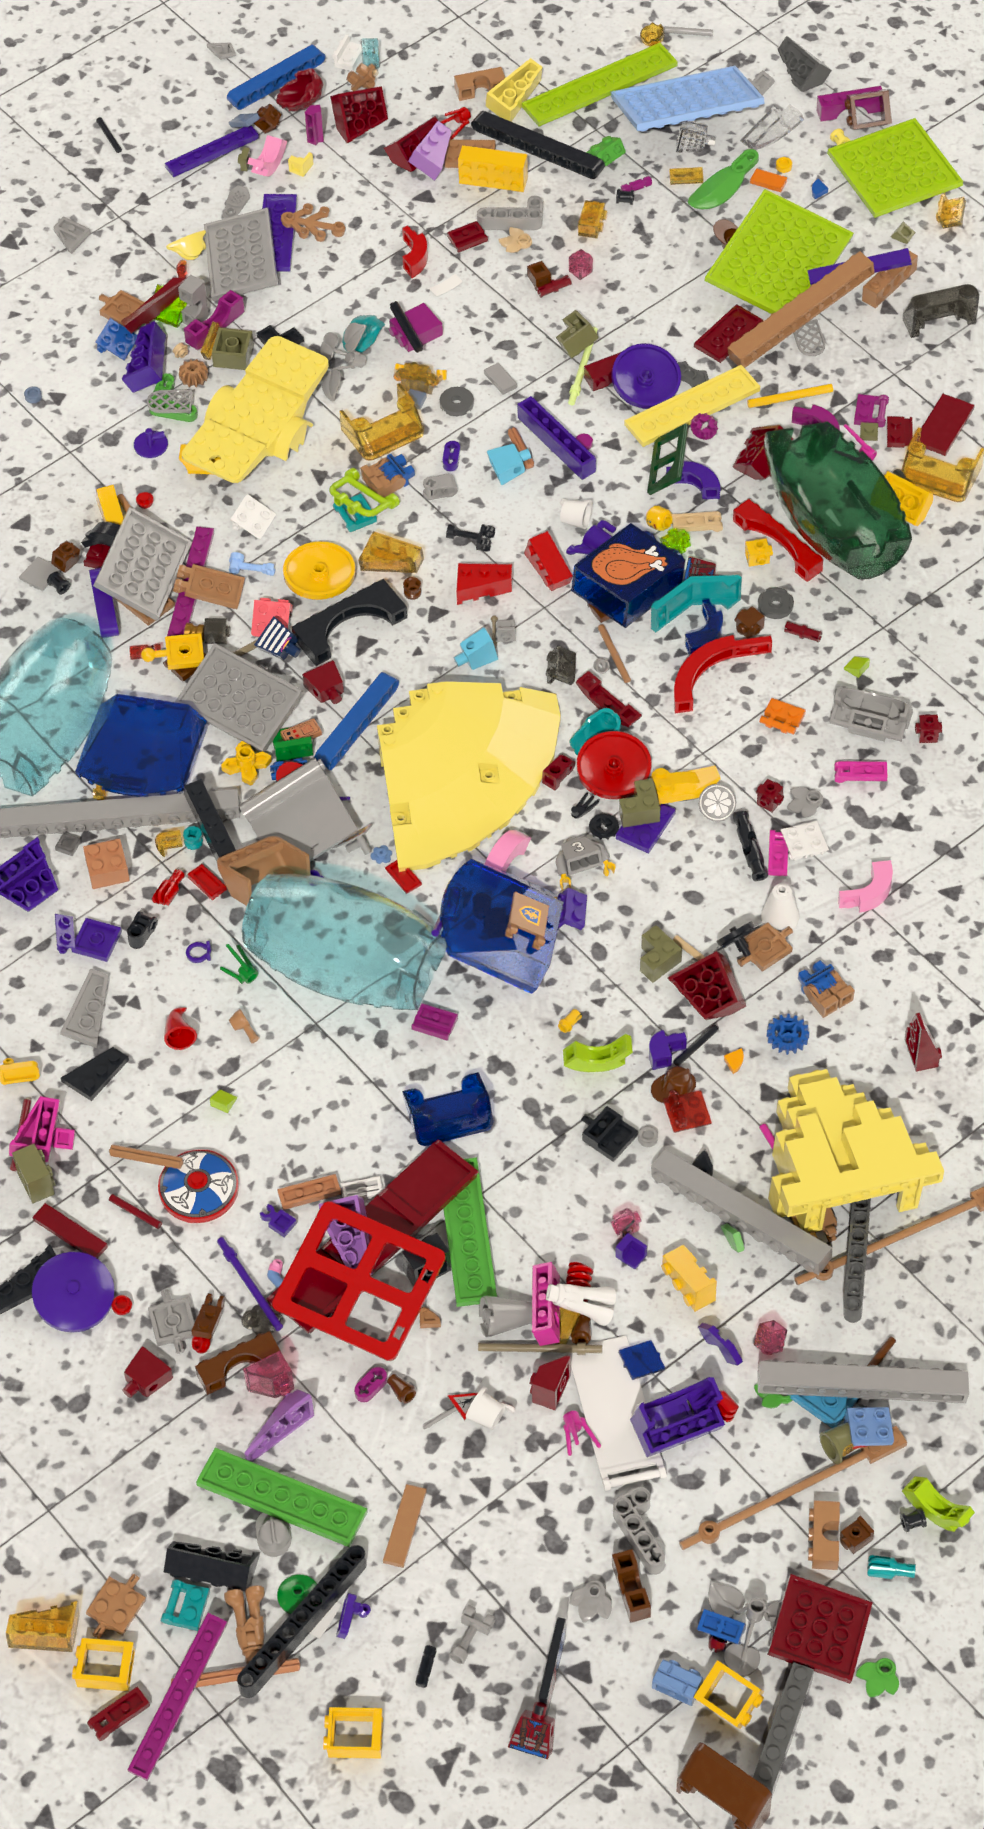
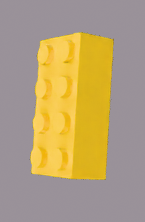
M462 145L458 158L459 184L524 192L528 179L527 154Z

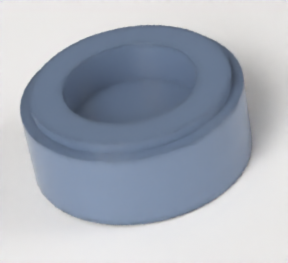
M32 386L24 391L25 400L28 403H37L42 399V393L38 387Z

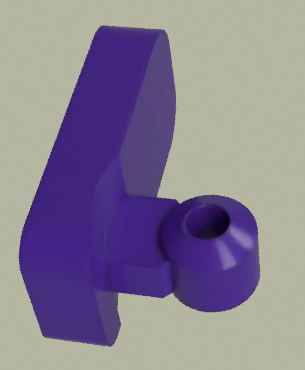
M348 1593L344 1599L336 1633L338 1638L345 1639L348 1635L353 1614L366 1618L371 1611L368 1604L355 1602L357 1598L355 1594Z

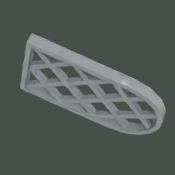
M810 320L805 324V326L809 327L807 331L802 329L803 325L793 335L801 353L807 356H817L823 353L825 340L818 320ZM813 329L817 332L813 334L810 333V330ZM800 331H802V332H804L805 334H804L803 336H801V335H799L798 333H799ZM807 334L813 336L811 339L805 338ZM817 338L819 339V342L816 343L813 341V339ZM802 340L808 341L806 345L801 342ZM812 343L815 345V347L811 348L808 345ZM817 347L822 348L820 351L815 350ZM807 348L811 350V352L809 353L804 350Z
M155 391L148 396L147 406L155 413H191L193 391ZM167 394L169 398L165 400L163 396ZM179 394L182 397L180 399H176L175 396ZM159 399H161V400L164 401V402H162L161 404H158L156 401H158ZM171 399L175 400L173 404H170L168 401ZM183 399L187 400L185 404L181 403L180 401ZM154 403L157 407L152 408L151 405ZM165 403L169 405L166 409L162 407ZM177 403L181 405L178 409L174 407Z

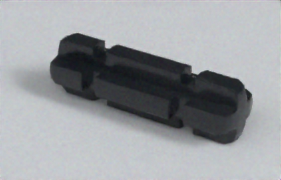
M425 1646L424 1656H422L418 1670L419 1675H417L415 1681L418 1687H427L428 1677H430L433 1660L437 1652L434 1646Z

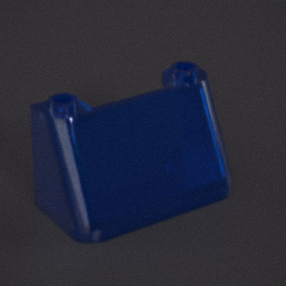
M479 1072L466 1075L462 1079V1090L424 1099L422 1092L416 1088L402 1091L404 1103L418 1144L429 1146L437 1139L445 1142L485 1132L493 1126L490 1097Z

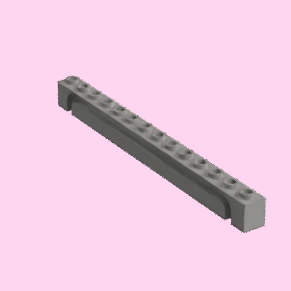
M238 789L208 791L221 820L240 818ZM184 793L0 809V838L55 833L63 834L91 830L100 831L103 829L127 827L137 828L140 826H158L187 822L195 823L197 821Z

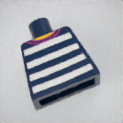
M274 616L254 644L259 650L282 660H285L288 655L296 658L301 652V649L295 645L298 638Z

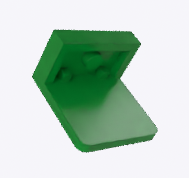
M283 728L279 730L273 739L277 762L313 756L311 737L284 741L280 732L288 728Z

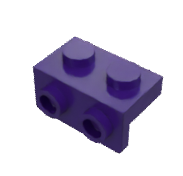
M567 887L556 898L555 927L560 928L566 924L582 930L585 927L587 895Z

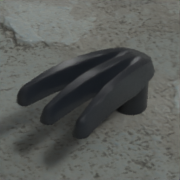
M585 793L580 802L571 808V816L575 819L584 816L599 804V800L588 807L594 799V796H591L583 805L588 796V793Z

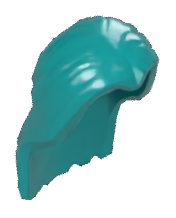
M360 315L353 318L350 324L357 323L367 326L355 351L362 353L376 341L380 330L385 326V323L378 319L377 316ZM343 334L342 343H343L344 349L346 350V348H345V344H346V343L344 342V334Z
M609 708L600 709L590 715L569 740L575 754L578 756L582 746L593 736L609 731H620L621 720L619 715Z

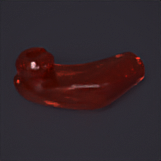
M180 260L176 266L178 277H187V262L185 260Z

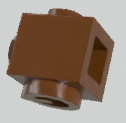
M66 540L52 552L51 564L66 573L79 561L80 549Z
M753 606L749 609H742L734 619L737 632L740 635H744L747 639L759 634L764 628L765 616Z

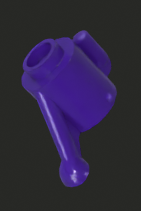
M601 520L597 525H593L588 529L581 545H570L566 550V554L597 555L604 549H608L610 544L616 542V539L604 531L603 528L614 533L616 527L607 521Z

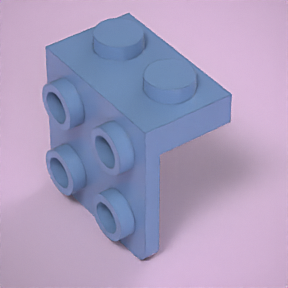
M889 1407L847 1408L844 1423H849L851 1442L854 1446H885L893 1444L894 1436Z

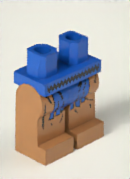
M389 454L387 458H382L369 467L367 464L360 467L362 480L371 490L382 497L388 496L403 486H408V479L415 476V470L411 465L403 468L407 464L402 454L396 457Z
M820 960L813 965L812 970L815 972L811 975L807 970L799 972L798 980L802 985L801 991L822 1018L833 1013L837 1008L840 1009L853 1001L855 990L841 979L831 964L826 966Z

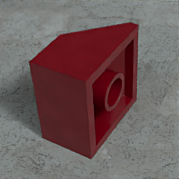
M566 1355L539 1366L537 1373L533 1372L529 1383L532 1385L530 1389L532 1403L556 1411L571 1376L570 1356Z

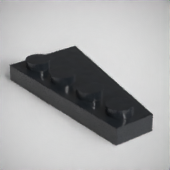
M51 1245L47 1246L41 1255L35 1256L24 1269L18 1270L12 1279L0 1285V1314L32 1298V1285L38 1270L45 1262L56 1256Z

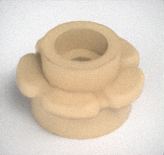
M182 342L176 345L173 349L175 357L184 358L188 354V345H184Z

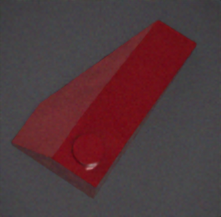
M436 116L384 147L393 164L409 172L417 169L408 161L417 146L437 123Z

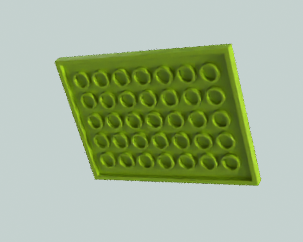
M764 189L705 276L704 281L773 314L783 308L786 303L794 300L800 293L810 288L808 270L833 265L837 262L852 239L854 232Z

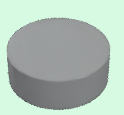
M649 1126L641 1128L638 1132L639 1143L644 1147L654 1146L658 1141L656 1129Z

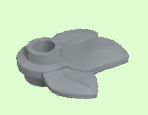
M805 787L792 788L790 792L795 799L788 804L787 809L793 813L801 812L804 818L811 817L816 813L817 808L823 804V796L819 791H809Z
M590 1581L584 1588L575 1590L569 1601V1604L579 1606V1616L584 1623L591 1620L597 1613L605 1619H608L611 1613V1601L605 1596V1587L599 1581ZM594 1587L599 1590L596 1595L590 1593Z

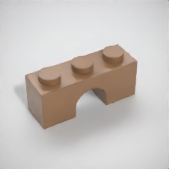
M502 67L455 75L454 87L459 101L475 98V90L482 87L490 91L505 79Z
M814 1501L813 1508H809V1521H813V1528H809L808 1541H812V1548H808V1561H812V1569L838 1570L839 1541H830L823 1536V1533L829 1530L838 1531L840 1502Z

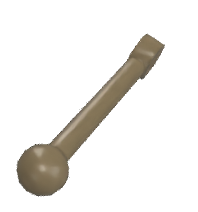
M492 616V640L496 648V622L498 618Z

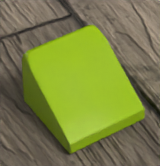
M854 656L844 667V670L859 678L869 668L870 659Z
M219 1090L211 1096L210 1106L228 1113L237 1097Z

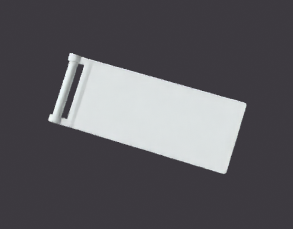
M627 1336L587 1344L602 1345V1353H586V1355L567 1353L570 1356L571 1369L586 1423L601 1444V1448H598L591 1439L604 1491H609L612 1487L648 1479L667 1478L661 1454L658 1453L648 1458L646 1457L630 1421L637 1405L643 1402L645 1404L646 1402ZM657 1465V1469L613 1479L608 1478V1475Z

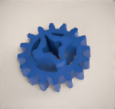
M787 1014V1018L779 1015V1020L773 1018L772 1024H768L766 1035L768 1037V1044L772 1043V1049L779 1048L778 1053L785 1050L786 1055L789 1054V1051H793L796 1054L797 1048L803 1050L804 1045L808 1044V1025H804L803 1019L798 1021L797 1015L793 1018H790V1014Z

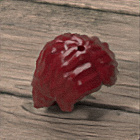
M309 68L298 71L294 75L296 78L287 82L280 89L276 103L282 109L287 108L288 112L299 109L304 110L321 97L323 81L314 69Z

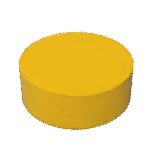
M788 157L778 158L776 160L777 171L781 173L791 171L792 160Z

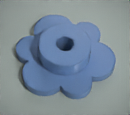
M382 845L379 848L375 847L370 857L372 860H376L377 864L382 862L389 863L392 851L388 850L387 846Z

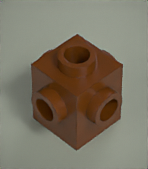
M271 104L265 107L262 106L257 111L259 120L254 122V124L266 134L279 125V119L282 114Z

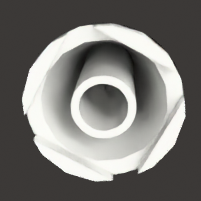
M778 884L773 888L762 909L761 921L763 925L769 923L780 932L788 926L793 930L799 921V911L791 888L786 884Z

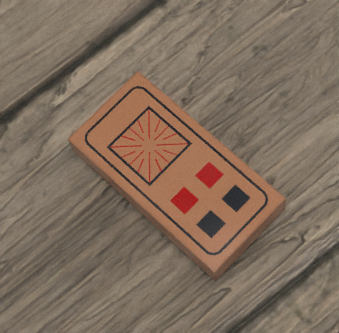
M314 718L280 732L284 741L305 737L314 739L322 735V731Z

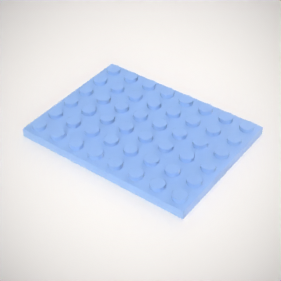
M736 66L611 92L612 100L637 131H647L648 128L653 127L662 128L667 124L676 125L681 121H694L700 117L709 118L714 114L723 115L733 110L742 111L747 107L756 108L764 104V97Z

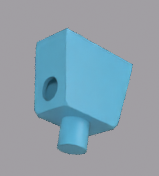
M514 444L487 451L489 461L501 485L524 473L525 467L523 462L532 458L528 448L518 452Z
M485 628L460 643L462 653L453 657L458 667L468 663L473 670L498 660L493 640Z

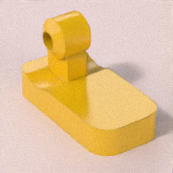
M6 1058L3 1060V1065H0V1082L3 1085L35 1081L40 1077L39 1066L36 1061L14 1063L12 1058Z

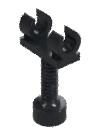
M448 524L446 538L449 539L461 536L477 540L476 550L481 549L485 552L490 551L491 541L483 539V537L493 538L495 535V527L485 526L484 524L481 525L479 533L458 530L456 525Z

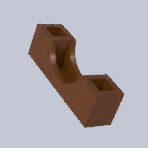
M270 1331L255 1336L254 1339L241 1342L235 1348L222 1351L209 1360H202L195 1366L196 1375L206 1394L209 1395L226 1387L227 1374L234 1366L249 1362L257 1364L264 1369L282 1360L281 1351Z

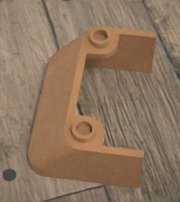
M277 836L267 837L224 855L217 860L218 870L231 897L249 908L253 907L251 886L272 876H277L282 880H290L292 877L298 876L306 882H311L309 854Z

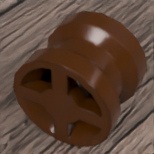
M416 577L405 579L403 582L404 596L410 600L418 599L422 592L420 580Z

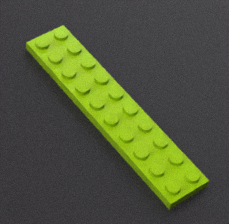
M660 42L522 102V108L540 127L610 96L612 91L629 88L677 67L678 61Z

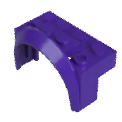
M708 1377L659 1399L637 1405L630 1421L647 1458L723 1428L725 1423L717 1407L723 1397L714 1377ZM687 1400L690 1402V1404H691V1406H692V1409H693V1411H694V1414H692V1412H691V1410H690V1408H689V1405H688V1403H687Z

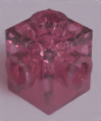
M582 249L569 256V272L579 280H582L593 272L592 256Z
M775 1320L759 1323L754 1346L766 1355L782 1352L788 1330Z

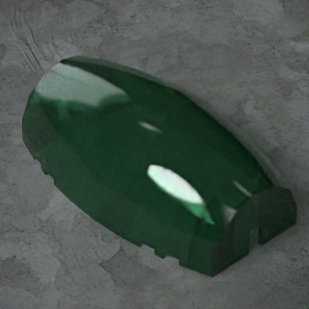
M829 422L802 426L796 440H791L793 428L766 432L763 444L774 491L788 519L803 539L829 562L857 579L875 578L897 565L909 549L912 534L909 523L905 521V511L900 509L901 503L895 491L874 462L863 451L859 452L856 450V444L853 441H846L843 438L844 434Z

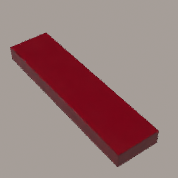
M46 1203L32 1217L34 1222L82 1253L89 1254L98 1259L108 1248L106 1242Z

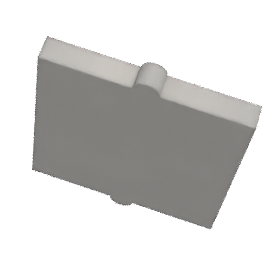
M37 557L19 576V579L28 583L30 587L34 586L44 591L48 586V576L53 572L60 573L61 570L52 565L51 561Z

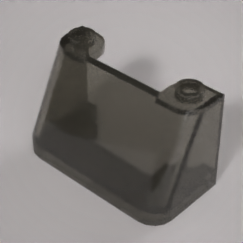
M965 284L914 296L903 310L902 315L910 337L914 338L920 335V329L925 328V321L952 315L955 316L957 321L961 318L965 319L968 325L976 324L980 294L975 286Z

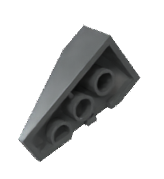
M788 36L785 37L778 48L781 59L787 66V72L791 75L792 84L802 92L822 85L832 71Z

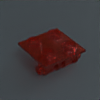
M673 1090L669 1092L668 1098L663 1099L673 1133L712 1124L701 1090L682 1095Z

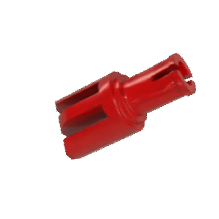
M175 869L168 880L162 881L152 897L153 903L167 906L171 904L179 892V883L185 877L183 871Z
M720 1390L723 1399L718 1403L717 1407L723 1420L731 1422L739 1406L726 1391Z

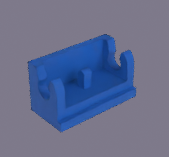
M704 1609L697 1630L740 1645L746 1625L743 1622Z

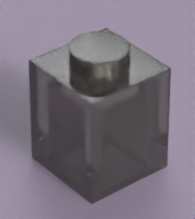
M205 618V644H227V637L231 636V626L227 625V618Z

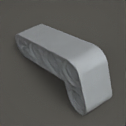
M539 196L529 197L527 207L480 208L477 211V222L483 230H509L510 227L521 230H538L542 227V198Z
M638 1487L615 1499L613 1503V1517L646 1570L651 1574L657 1575L664 1570L665 1555L640 1516L650 1508V1492L644 1487ZM638 1498H643V1499H645L646 1501H644V1502H638V1501H636V1500H637ZM625 1508L627 1509V1511L620 1512L618 1511V1509ZM636 1525L638 1526V1528L631 1529L629 1528V1526ZM647 1542L649 1545L641 1546L640 1543Z

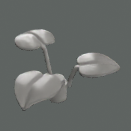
M351 323L346 328L344 342L346 343L345 348L348 353L335 349L338 344L336 334L328 332L323 338L320 354L329 361L333 357L334 352L344 355L345 361L349 364L334 367L331 371H327L323 377L322 390L325 396L332 401H335V395L341 381L339 370L354 369L355 366L362 368L366 363V356L355 351L367 327L366 325Z
M712 1582L708 1592L711 1610L729 1618L734 1613L740 1615L746 1611V1617L750 1621L744 1646L735 1643L729 1645L725 1649L723 1657L726 1666L742 1677L748 1676L758 1668L760 1663L759 1651L755 1648H748L754 1624L760 1622L764 1616L766 1621H771L770 1626L774 1630L782 1602L772 1603L766 1609L765 1603L761 1599L755 1598L744 1606V1596L739 1590Z

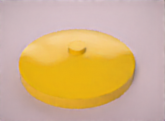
M322 541L310 542L297 547L287 556L283 565V576L286 585L295 594L313 600L329 599L340 595L350 587L355 577V563L351 554L337 544Z

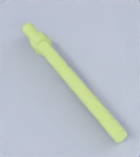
M593 327L597 334L598 329L596 327ZM593 344L584 349L574 385L570 388L569 405H574L577 396L580 394L584 366L588 363Z

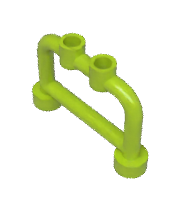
M355 468L347 470L344 474L345 476L334 482L329 488L330 494L334 497V503L337 506L345 504L348 513L351 515L359 513L366 517H373L387 508L394 509L400 503L396 494L391 493L384 498L358 481L360 475ZM349 483L380 503V505L372 510L364 509L360 502H353L346 493H339L337 489Z

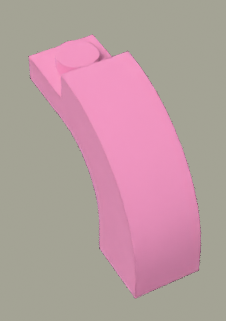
M267 135L261 155L257 159L249 157L247 164L253 165L251 172L267 177L271 176L283 158L287 141Z
M517 830L506 832L489 853L484 863L486 867L480 882L498 889L510 863L516 856L524 855L531 837Z
M891 860L872 862V882L867 887L839 891V908L858 906L860 913L872 910L882 904L891 890L893 875Z

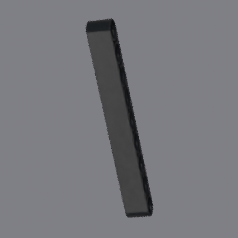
M480 111L471 122V126L476 132L587 178L596 179L605 168L604 161L594 155L487 111Z
M354 1545L347 1549L239 1673L237 1683L242 1697L252 1698L257 1695L365 1570L367 1560L362 1546Z

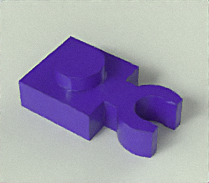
M270 1204L266 1206L270 1212L269 1214L260 1212V1218L266 1222L270 1221L268 1223L269 1228L282 1237H285L297 1224V1220L282 1209L276 1213L274 1207Z

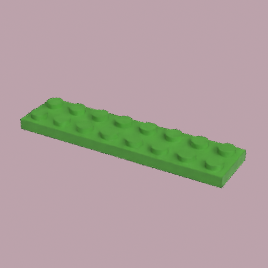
M477 1157L464 1159L479 1171ZM478 1173L477 1177L443 1208L457 1307L478 1305L483 1296L497 1297L480 1175Z
M214 1448L196 1481L198 1487L349 1548L368 1513L365 1507L218 1448Z

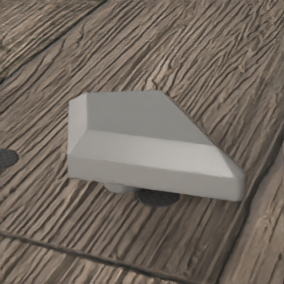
M207 43V48L220 60L236 56L231 43Z

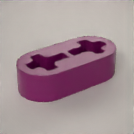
M381 1367L371 1369L356 1384L354 1392L358 1401L364 1403L370 1401L386 1385L387 1373L385 1369ZM375 1375H376V1376H380V1375H381V1376H382V1379H381V1380H380V1379H376V1380L374 1381V1376H375ZM362 1389L363 1391H365L367 1389L368 1394H360V1390Z

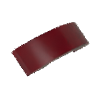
M587 671L576 681L579 689L599 710L609 708L617 713L621 720V725L630 727L642 717V714L630 704L625 706L601 686L602 681L590 671Z

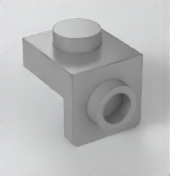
M763 70L753 81L748 78L749 82L761 95L775 83V80Z

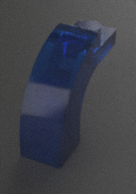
M709 599L702 600V614L706 621V626L699 631L685 634V647L689 656L706 643L722 637V611L716 612L715 606L711 605Z

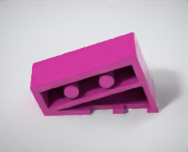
M39 1097L28 1114V1118L19 1128V1132L14 1140L12 1139L10 1142L9 1156L13 1157V1152L35 1144L37 1150H42L45 1156L44 1161L49 1162L60 1099Z

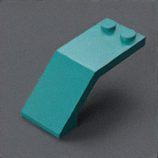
M740 575L690 576L660 600H656L652 604L651 629L655 633L692 605H722L727 610L741 600L742 577Z

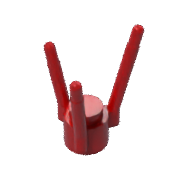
M466 107L445 113V116H453L440 121L442 124H445L454 119L457 123H462L450 136L449 140L454 139L470 123L471 114Z

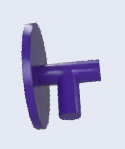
M147 428L145 432L140 433L134 440L135 452L144 458L161 456L168 448V439L164 431L159 432Z

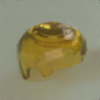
M652 22L650 25L642 28L640 32V39L646 46H653L662 42L665 36L661 23L656 25Z

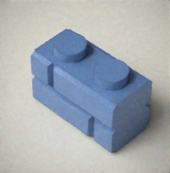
M663 1659L653 1678L652 1689L693 1706L695 1702L693 1697L702 1685L703 1677L694 1669L686 1670L674 1660H669L668 1662Z

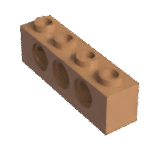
M909 251L912 265L878 272L863 286L862 301L876 309L917 270L918 255Z

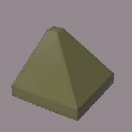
M903 221L890 237L908 244L916 232Z

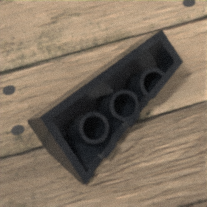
M172 1541L168 1546L164 1573H168L176 1578H190L193 1582H208L215 1587L226 1586L232 1590L246 1591L252 1582L260 1557V1552L252 1551V1555L242 1554V1550L233 1549V1552H222L220 1547L212 1546L201 1549L202 1546L199 1544Z

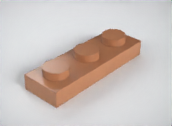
M336 1174L277 1189L283 1210L341 1195Z

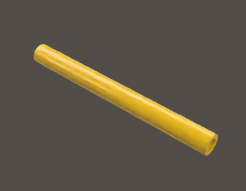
M826 384L747 400L748 408L831 393L833 392V385Z

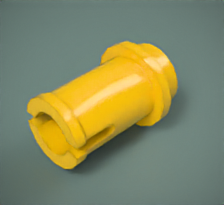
M572 1009L564 1019L559 1021L558 1028L563 1033L570 1032L575 1023L582 1018L581 1013L576 1009Z

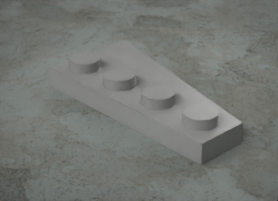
M93 969L89 970L61 1029L60 1035L97 1048L108 975Z

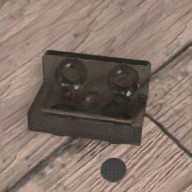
M556 646L548 653L546 658L548 661L546 670L547 683L551 684L556 679L572 685L575 682L576 653Z

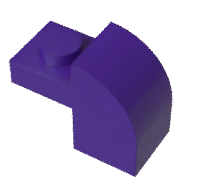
M661 1030L652 1036L649 1042V1061L652 1070L672 1066L671 1052L684 1050L687 1047L685 1032L665 1036L664 1030Z

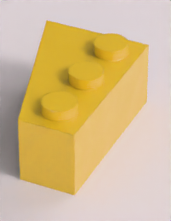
M683 1244L663 1255L661 1267L665 1275L671 1277L674 1288L677 1291L680 1290L683 1294L686 1305L688 1307L691 1306L694 1312L716 1301L717 1281L714 1277L711 1279L705 1274L707 1270L704 1266L699 1268L696 1263L697 1259Z

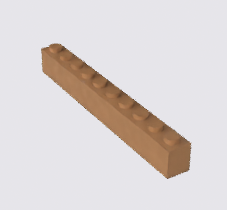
M861 251L852 255L849 260L837 266L835 270L826 274L816 284H812L809 289L800 293L791 302L786 303L783 308L771 314L769 318L760 322L739 340L731 343L728 347L729 358L737 366L742 365L746 368L875 274L874 263Z

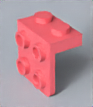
M269 598L254 600L251 634L255 637H260L273 616L288 629L289 615L293 613V605L289 603V600L278 599V602L271 601Z

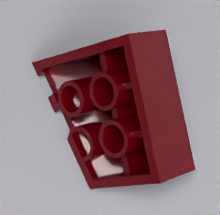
M382 86L330 96L336 128L346 143L353 141L388 119Z
M781 425L752 428L750 431L752 434L751 438H747L744 443L746 448L740 451L732 467L755 480L768 478L772 468L780 462V457L790 448V443L793 440Z
M718 951L667 977L705 1020L729 1016L747 1007L726 956Z

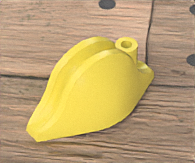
M203 230L185 236L168 244L166 248L176 252L186 260H194L199 257L202 250L206 249V244L203 240L206 232Z

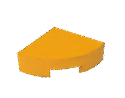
M742 1048L724 1055V1060L732 1074L739 1071L744 1059Z

